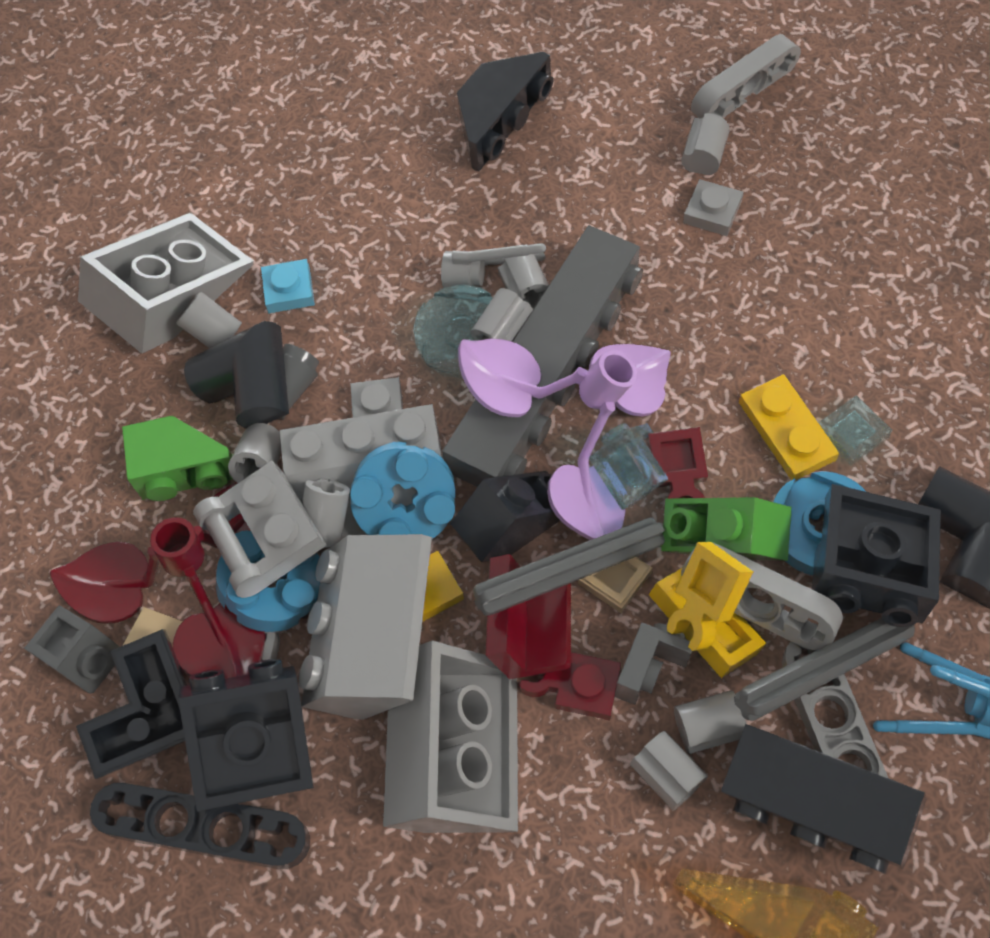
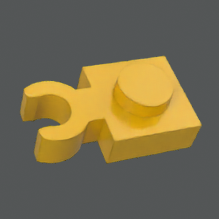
M697 542L675 590L676 593L687 601L683 609H678L672 613L668 620L667 631L671 634L685 633L689 623H691L694 634L688 647L692 651L707 649L715 639V622L731 620L754 571L714 543Z

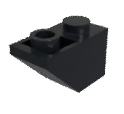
M545 470L482 480L450 523L481 563L490 561V558L507 554L513 555L560 521L553 512L548 500V482L552 474Z

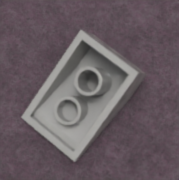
M188 213L80 256L78 302L143 354L174 339L183 330L176 322L200 291L215 301L253 266L254 261L193 214Z

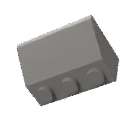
M433 404L280 430L283 472L301 503L305 483L308 480L319 481V478L337 481L348 486L351 491V483L363 458L374 449L388 443L406 442V446H417L421 449L424 446L435 451L443 459ZM400 484L392 487L394 497L391 501L393 503H401L404 506L413 503L412 496L417 493L414 487L406 490ZM349 497L341 539L348 535H367L353 516L351 497Z
M423 534L348 535L323 551L315 572L316 580L320 582L318 599L310 611L307 623L308 633L312 634L310 651L303 661L299 674V686L303 689L301 707L364 720L413 701L432 537Z
M429 641L419 645L413 701L388 710L383 827L421 833L518 832L517 678L509 680L486 655L436 641Z

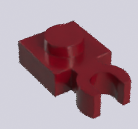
M700 427L649 433L647 444L654 488L669 486L670 494L667 499L705 498L702 492L694 486V483L706 482L708 478Z
M571 652V666L569 669L545 673L542 680L538 682L521 680L519 685L520 692L529 697H541L549 692L558 693L555 703L556 709L610 721L621 662Z

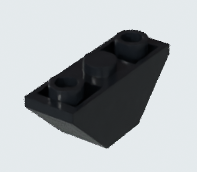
M538 52L482 63L459 89L457 98L460 121L472 169L479 172L489 159H497L504 148L505 140L514 129L520 130L525 125L529 111L538 100L544 101L548 97L553 86L550 54Z

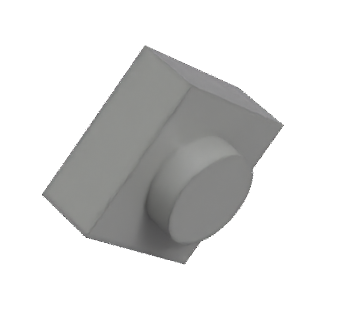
M699 179L684 213L683 223L728 236L741 205L744 192Z
M399 377L350 383L352 417L403 409Z

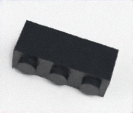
M745 724L721 792L736 800L733 811L766 825L770 814L793 823L790 835L823 849L826 847L828 838L852 848L849 856L850 860L883 874H886L889 863L904 869L927 800L926 794L923 791Z

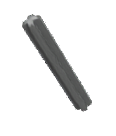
M649 517L481 582L473 588L474 603L477 609L481 610L484 615H493L661 547L665 542L663 535L664 527L661 523H657L654 518Z
M880 618L832 644L743 687L734 696L735 705L740 709L743 718L755 721L904 643L907 639L914 636L915 626L894 627L885 623Z

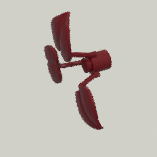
M235 482L227 486L213 497H219L238 483ZM241 513L228 521L235 534L241 531H251ZM183 518L165 519L153 529L150 537L151 547L147 550L150 557L149 563L143 552L135 545L127 542H111L99 545L72 562L50 571L51 579L57 591L74 611L93 622L113 624L134 616L140 610L143 604L141 588H149L153 585L160 562L168 574L176 577H187L204 612L187 617L177 628L173 639V650L178 663L189 676L202 671L216 669L224 670L225 678L247 675L248 665L262 659L265 647V632L247 628L239 623L237 615L231 612L226 604L225 609L221 603L213 608L196 571L202 565L205 556L201 542L217 548L208 530H202L200 526L193 527L189 521Z

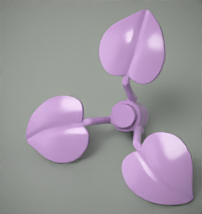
M463 339L458 347L459 367L463 380L475 399L485 408L498 415L521 417L530 410L532 397L544 398L575 383L579 384V394L582 401L590 408L599 409L600 413L578 457V467L563 465L552 474L548 482V500L553 512L564 525L589 540L621 529L626 507L622 484L614 471L607 466L595 465L589 467V457L608 417L614 412L615 406L627 414L643 417L653 414L662 405L666 394L664 385L666 384L670 351L635 344L608 345L602 347L593 355L588 370L578 367L573 374L544 387H537L541 379L540 368L533 355L524 347L503 339L479 341Z

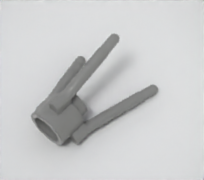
M539 243L476 251H445L441 264L443 288L455 289V300H469L488 306L493 297L473 290L474 285H483L485 265L504 264V258L531 254L535 255L537 261H542L545 259L544 252L546 251V246Z

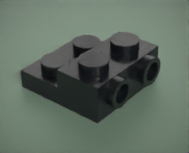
M832 484L825 496L822 539L815 551L812 590L833 600L842 613H853L859 609H864L882 614L883 621L894 627H909L916 622L923 624L939 601L941 510Z
M280 659L262 660L248 665L247 675L225 678L224 670H207L191 675L189 677L190 685L179 688L178 700L197 812L314 788L294 666L283 668L282 660Z

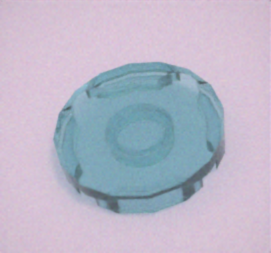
M461 284L444 287L434 293V297L426 305L425 302L417 311L413 331L417 351L429 368L443 376L463 378L459 367L458 347L463 339L476 341L470 331L492 300L489 292L480 287Z

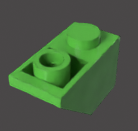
M174 416L122 427L127 480L143 500L166 501L174 498L179 491L197 487L204 490H214L225 486L228 480L233 479L228 469L229 461L232 457L229 449Z
M755 497L665 499L663 523L665 542L662 545L661 551L691 554L697 542H712L750 560L788 561L792 507Z

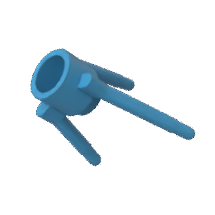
M907 642L902 643L900 650L932 666L930 672L933 676L968 690L965 698V713L974 716L975 720L974 722L878 720L874 722L873 728L878 732L976 735L990 739V677L981 675Z

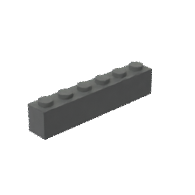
M587 226L513 341L527 349L537 361L541 372V379L537 387H544L573 374L580 366L584 368L589 367L591 358L598 350L599 342L596 340L603 329L607 331L612 330L621 311V304H619L625 293L633 295L640 284L643 275V268L639 267L640 246L593 226ZM575 384L544 398L532 397L530 410L521 417L498 415L485 408L475 399L442 450L444 461L450 468L452 475L478 487L483 479L523 474L527 464V459L524 458L532 444L540 446L545 440L552 422L549 416L556 405L562 407L566 405L572 395Z

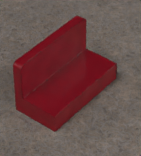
M510 554L490 558L489 579L521 566ZM571 583L487 616L486 657L509 680L570 668Z

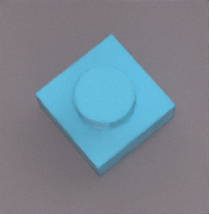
M307 259L261 267L265 305L269 314L315 305L310 267Z

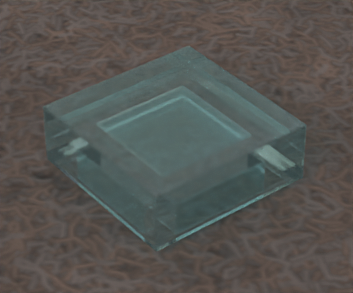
M857 395L818 422L838 450L840 456L850 466L886 441L893 431Z

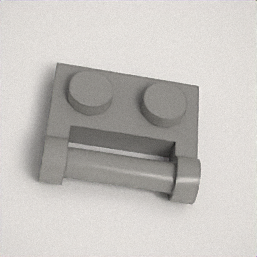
M273 460L219 497H209L200 501L193 510V515L199 526L203 530H208L232 573L229 582L237 596L241 598L251 597L259 593L327 546L282 470ZM239 513L242 514L265 555L264 558L256 563L250 562L228 522Z

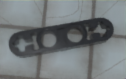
M112 783L103 787L95 795L91 803L90 817L92 824L98 831L115 839L274 869H290L297 866L306 857L310 848V834L307 827L296 816L287 812L243 804H233L197 812L194 795L128 783ZM123 796H125L124 802L135 809L146 811L144 822L137 818L121 816L117 820L116 825H114L115 819L107 815V810L110 804L119 805ZM153 799L148 807V800ZM172 806H184L188 814V822L184 830L173 837H165L159 827L163 813ZM228 815L238 816L243 825L239 840L229 847H219L213 837L216 824ZM262 819L257 829L272 835H280L283 827L289 826V833L297 839L295 847H285L281 857H276V848L269 843L254 840L256 831L255 820ZM144 825V832H139ZM254 841V853H247Z

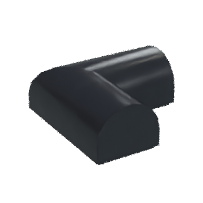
M263 321L195 355L185 363L184 374L186 382L195 396L209 404L216 403L234 394L236 422L245 429L255 423L268 424L289 414L281 326L274 322Z
M939 466L918 504L940 509V529L961 539L939 582L990 609V491Z
M164 629L110 651L129 704L76 726L95 779L102 778L185 742L178 696L179 688L187 686L167 631Z

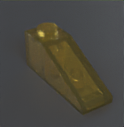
M682 869L672 886L744 938H874L879 927L865 919L867 910L859 902L837 890H834L832 895L821 889Z

